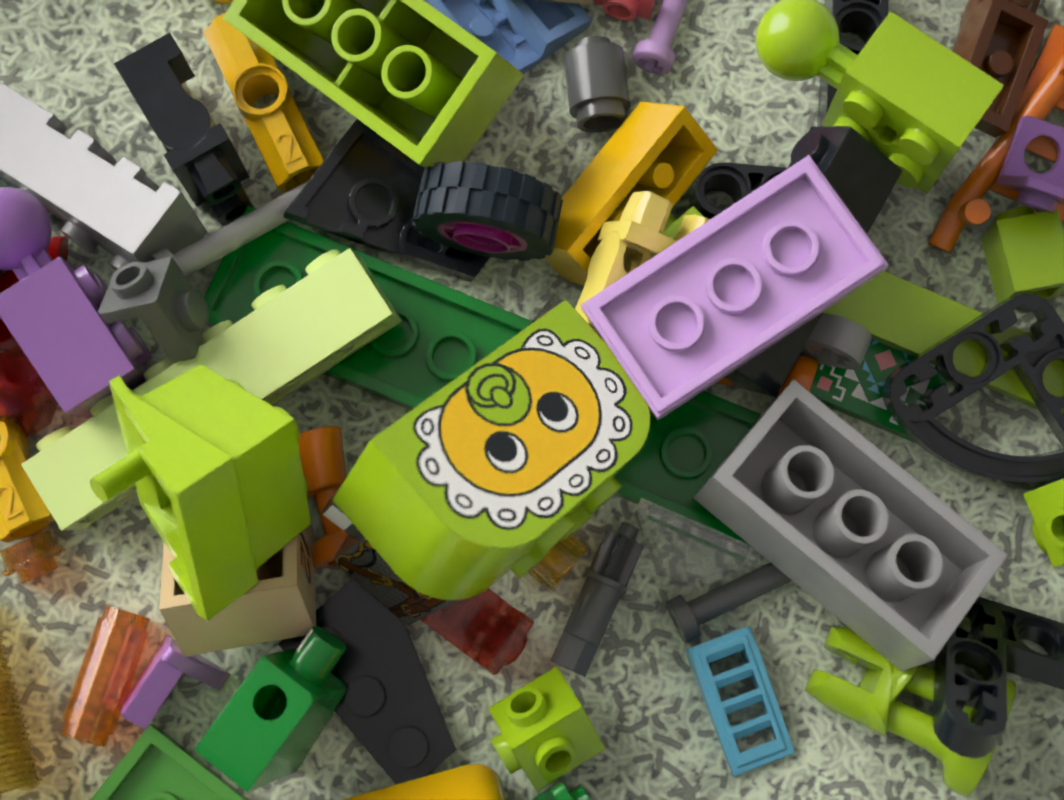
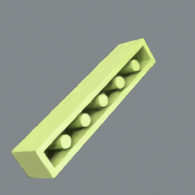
M351 248L343 253H340L338 249H333L313 260L305 269L308 276L287 289L285 285H278L257 297L251 304L255 311L235 324L231 320H226L205 331L202 335L196 358L175 363L166 358L150 367L144 373L147 382L133 391L143 396L202 364L227 380L238 382L246 391L274 406L402 322L363 259ZM112 394L93 405L90 409L93 417L74 430L71 426H66L42 438L36 444L39 453L21 464L61 531L83 530L138 495L136 485L134 484L108 502H103L94 494L89 481L91 478L128 455Z

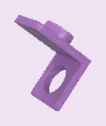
M1032 116L1020 118L996 182L1000 186L1020 192L1016 202L1049 213H1055L1058 204L1064 205L1063 127ZM1038 136H1045L1055 143L1058 155L1056 163L1049 171L1038 174L1027 167L1024 160V152L1027 144L1032 139Z

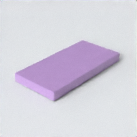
M808 155L581 304V309L598 335L612 351L658 421L884 272L888 267V263Z

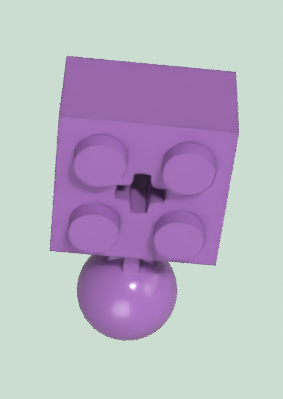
M0 187V269L12 270L19 282L0 293V317L64 413L90 418L92 416L90 412L91 407L112 394L109 384L110 380L120 375L126 386L131 390L146 382L144 373L148 369L145 363L151 360L153 356L132 326L128 328L122 320L106 323L98 311L107 286L97 273L93 275L86 265L77 269L60 256L54 260L51 258L47 248L52 236V225L44 205L35 196L24 190L14 187Z

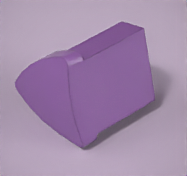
M166 635L121 702V715L145 730L183 672L219 691L231 674L199 654L184 657L175 639Z

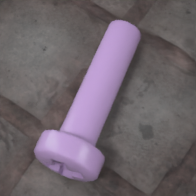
M663 0L649 38L640 40L634 49L632 58L639 68L658 75L667 74L672 70L676 55L670 47L688 0Z

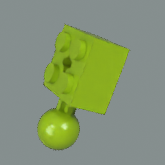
M781 0L763 15L756 32L755 40L758 56L765 68L773 75L788 81H804L818 76L837 89L822 122L823 126H851L903 170L896 183L907 188L916 187L925 194L930 191L1004 87L1002 83L891 11L858 55L839 43V29L833 14L817 0Z

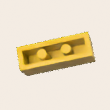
M640 101L561 198L563 203L553 253L550 256L546 255L544 259L565 280L582 286L585 285L592 255L601 242L597 239L603 222L619 221L633 192H652L669 200L674 206L717 153V147L685 106Z

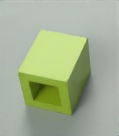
M1022 206L998 214L995 217L996 221L980 238L997 303L999 304L1006 299L1022 294H1035L1044 299L1059 297L1064 293V229L1058 209L1055 210V213L1045 211L1035 213L1033 208Z

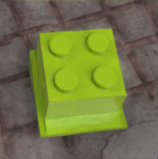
M202 364L143 396L129 389L119 375L110 380L109 384L128 455L91 478L89 481L91 489L101 501L108 502L130 486L136 485L141 507L175 558L169 562L173 577L197 614L208 621L259 583L256 569L311 524L307 499L308 483L303 474L298 445L300 439L298 426L284 409L271 406L246 391L238 382L227 380Z

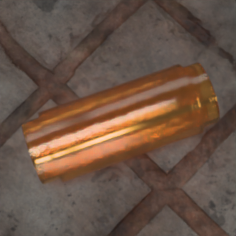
M106 605L102 617L97 619L62 720L65 721L61 730L62 735L85 743L106 747L110 734L114 735L121 715V707L127 698L149 635L147 628L150 618Z

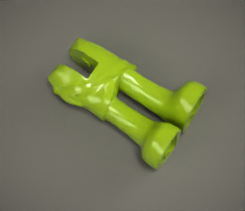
M831 627L824 647L828 651L843 657L847 662L865 668L866 671L858 687L841 677L815 669L810 675L805 691L832 711L866 725L870 730L877 732L881 736L885 737L888 731L928 751L942 762L944 784L960 795L970 796L987 769L994 754L996 744L985 757H963L952 752L940 742L934 733L933 716L897 700L906 690L933 702L935 669L921 664L901 672L849 627ZM1008 678L1007 719L1016 691V682ZM964 706L962 711L968 714L970 722V713L974 707Z

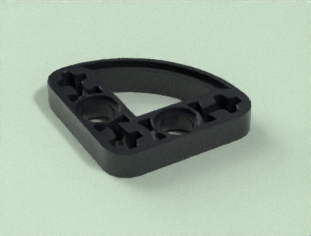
M1022 294L1006 299L895 369L887 377L883 386L885 406L893 419L912 440L931 455L957 469L985 478L1010 482L1035 483L1063 479L1064 416L1061 413V409L1064 408V396L1056 397L1045 389L1043 372L1045 367L1054 360L1064 362V323L1054 307L1046 299L1038 295ZM1015 309L1021 314L1028 312L1035 314L1037 321L1030 326V331L1034 336L1032 339L1027 334L1011 337L999 345V342L984 329L989 324L991 333L996 334L1002 333L1017 322V317L1014 313ZM965 340L978 343L985 353L983 370L973 377H966L960 374L953 364L954 350ZM1001 348L1008 352L1007 357L1003 358ZM936 358V364L941 376L954 386V390L949 393L946 383L937 384L922 395L923 401L926 404L922 409L917 404L903 405L900 397L908 391L904 380L908 377L912 382H922L939 373L929 364L931 360ZM1010 369H1013L1063 448L1036 455L1012 456L1000 454L967 442L944 427L935 417Z

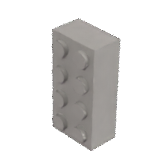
M794 379L767 406L693 497L901 672L934 660L1008 556L1001 548Z

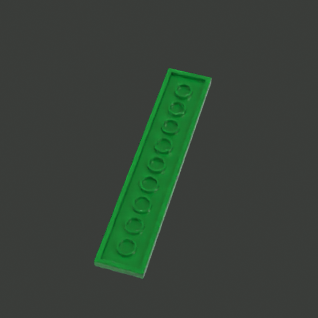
M247 206L243 216L256 209ZM289 222L281 224L223 256L204 295L209 311L207 326L213 327L226 320H231L235 324L255 311L251 306L252 302L267 290L278 285H285L287 289L308 276L305 269L317 257L333 249H338L340 253H343L351 247ZM351 248L363 259L402 322L323 374L401 407L413 410L534 322ZM702 391L658 421L650 411V428L647 439L639 452L614 476L622 485L614 495L761 555L693 498L761 414L705 391Z

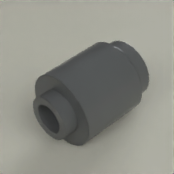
M590 36L580 39L575 43L574 48L564 55L570 115L577 119V127L581 131L600 133L615 130L626 120L625 112L630 108L624 50L620 45L611 43L607 37Z

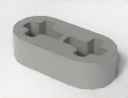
M823 313L800 355L818 359V364L856 370L860 368L873 337L867 329L852 320Z

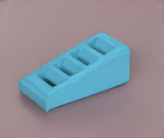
M750 626L685 650L732 776L795 753ZM737 652L741 653L744 665L714 676L712 675L708 663ZM748 677L751 678L754 690L721 701L718 688ZM760 702L764 711L763 715L732 727L730 726L726 714ZM770 727L774 740L739 752L736 739Z

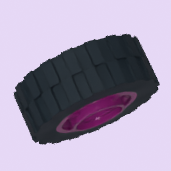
M478 162L435 163L432 167L428 166L422 172L412 222L414 229H418L419 233L424 237H428L438 244L449 246L461 252L502 260H539L553 253L563 200H561V194L558 191H554L551 185L541 182L528 174L515 172L513 169Z

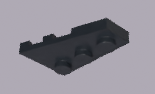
M358 119L355 120L285 210L283 216L292 221L469 282L473 281L490 258L461 252L449 246L438 244L434 240L421 235L418 229H414L412 219L422 172H424L425 167L416 163Z
M351 579L316 610V626L335 635L347 648L331 671L347 687L345 695L335 709V713L395 784L428 776L457 749L406 624L359 583ZM306 635L282 639L278 645L283 651L294 648L298 649Z

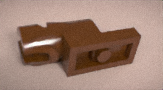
M969 0L962 15L960 29L952 51L1004 85L975 126L976 129L994 138L1007 133L1049 21L1036 14L1040 0Z

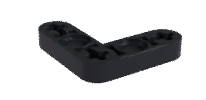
M978 597L935 657L933 728L940 742L952 752L963 757H985L992 751L1007 723L1006 672L1064 690V623ZM970 627L972 635L977 637L976 640L967 638L970 634ZM1021 639L1039 644L1048 655L1032 650ZM956 664L974 669L985 681H978L966 676L956 667ZM964 706L974 707L970 713V722L968 714L962 711Z

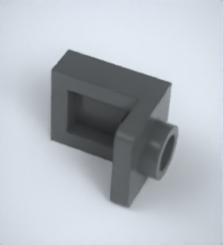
M172 256L145 263L132 262L117 269L110 279L98 311L106 323L140 317L172 363L196 358L204 329L209 321L208 306L203 295L198 290L193 289Z

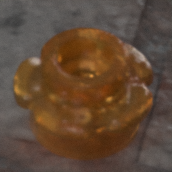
M48 529L0 550L2 559L7 567L1 573L3 576H9L16 572L21 584L33 580L59 567L54 556L63 552L64 547L63 545L56 546Z

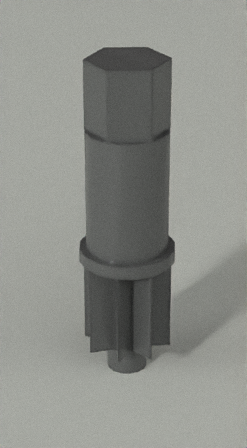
M622 522L617 533L612 530H606L589 570H586L584 576L587 578L552 655L551 662L579 675L586 676L620 596L625 594L628 589L627 584L644 548V545L635 540L639 532L638 528Z

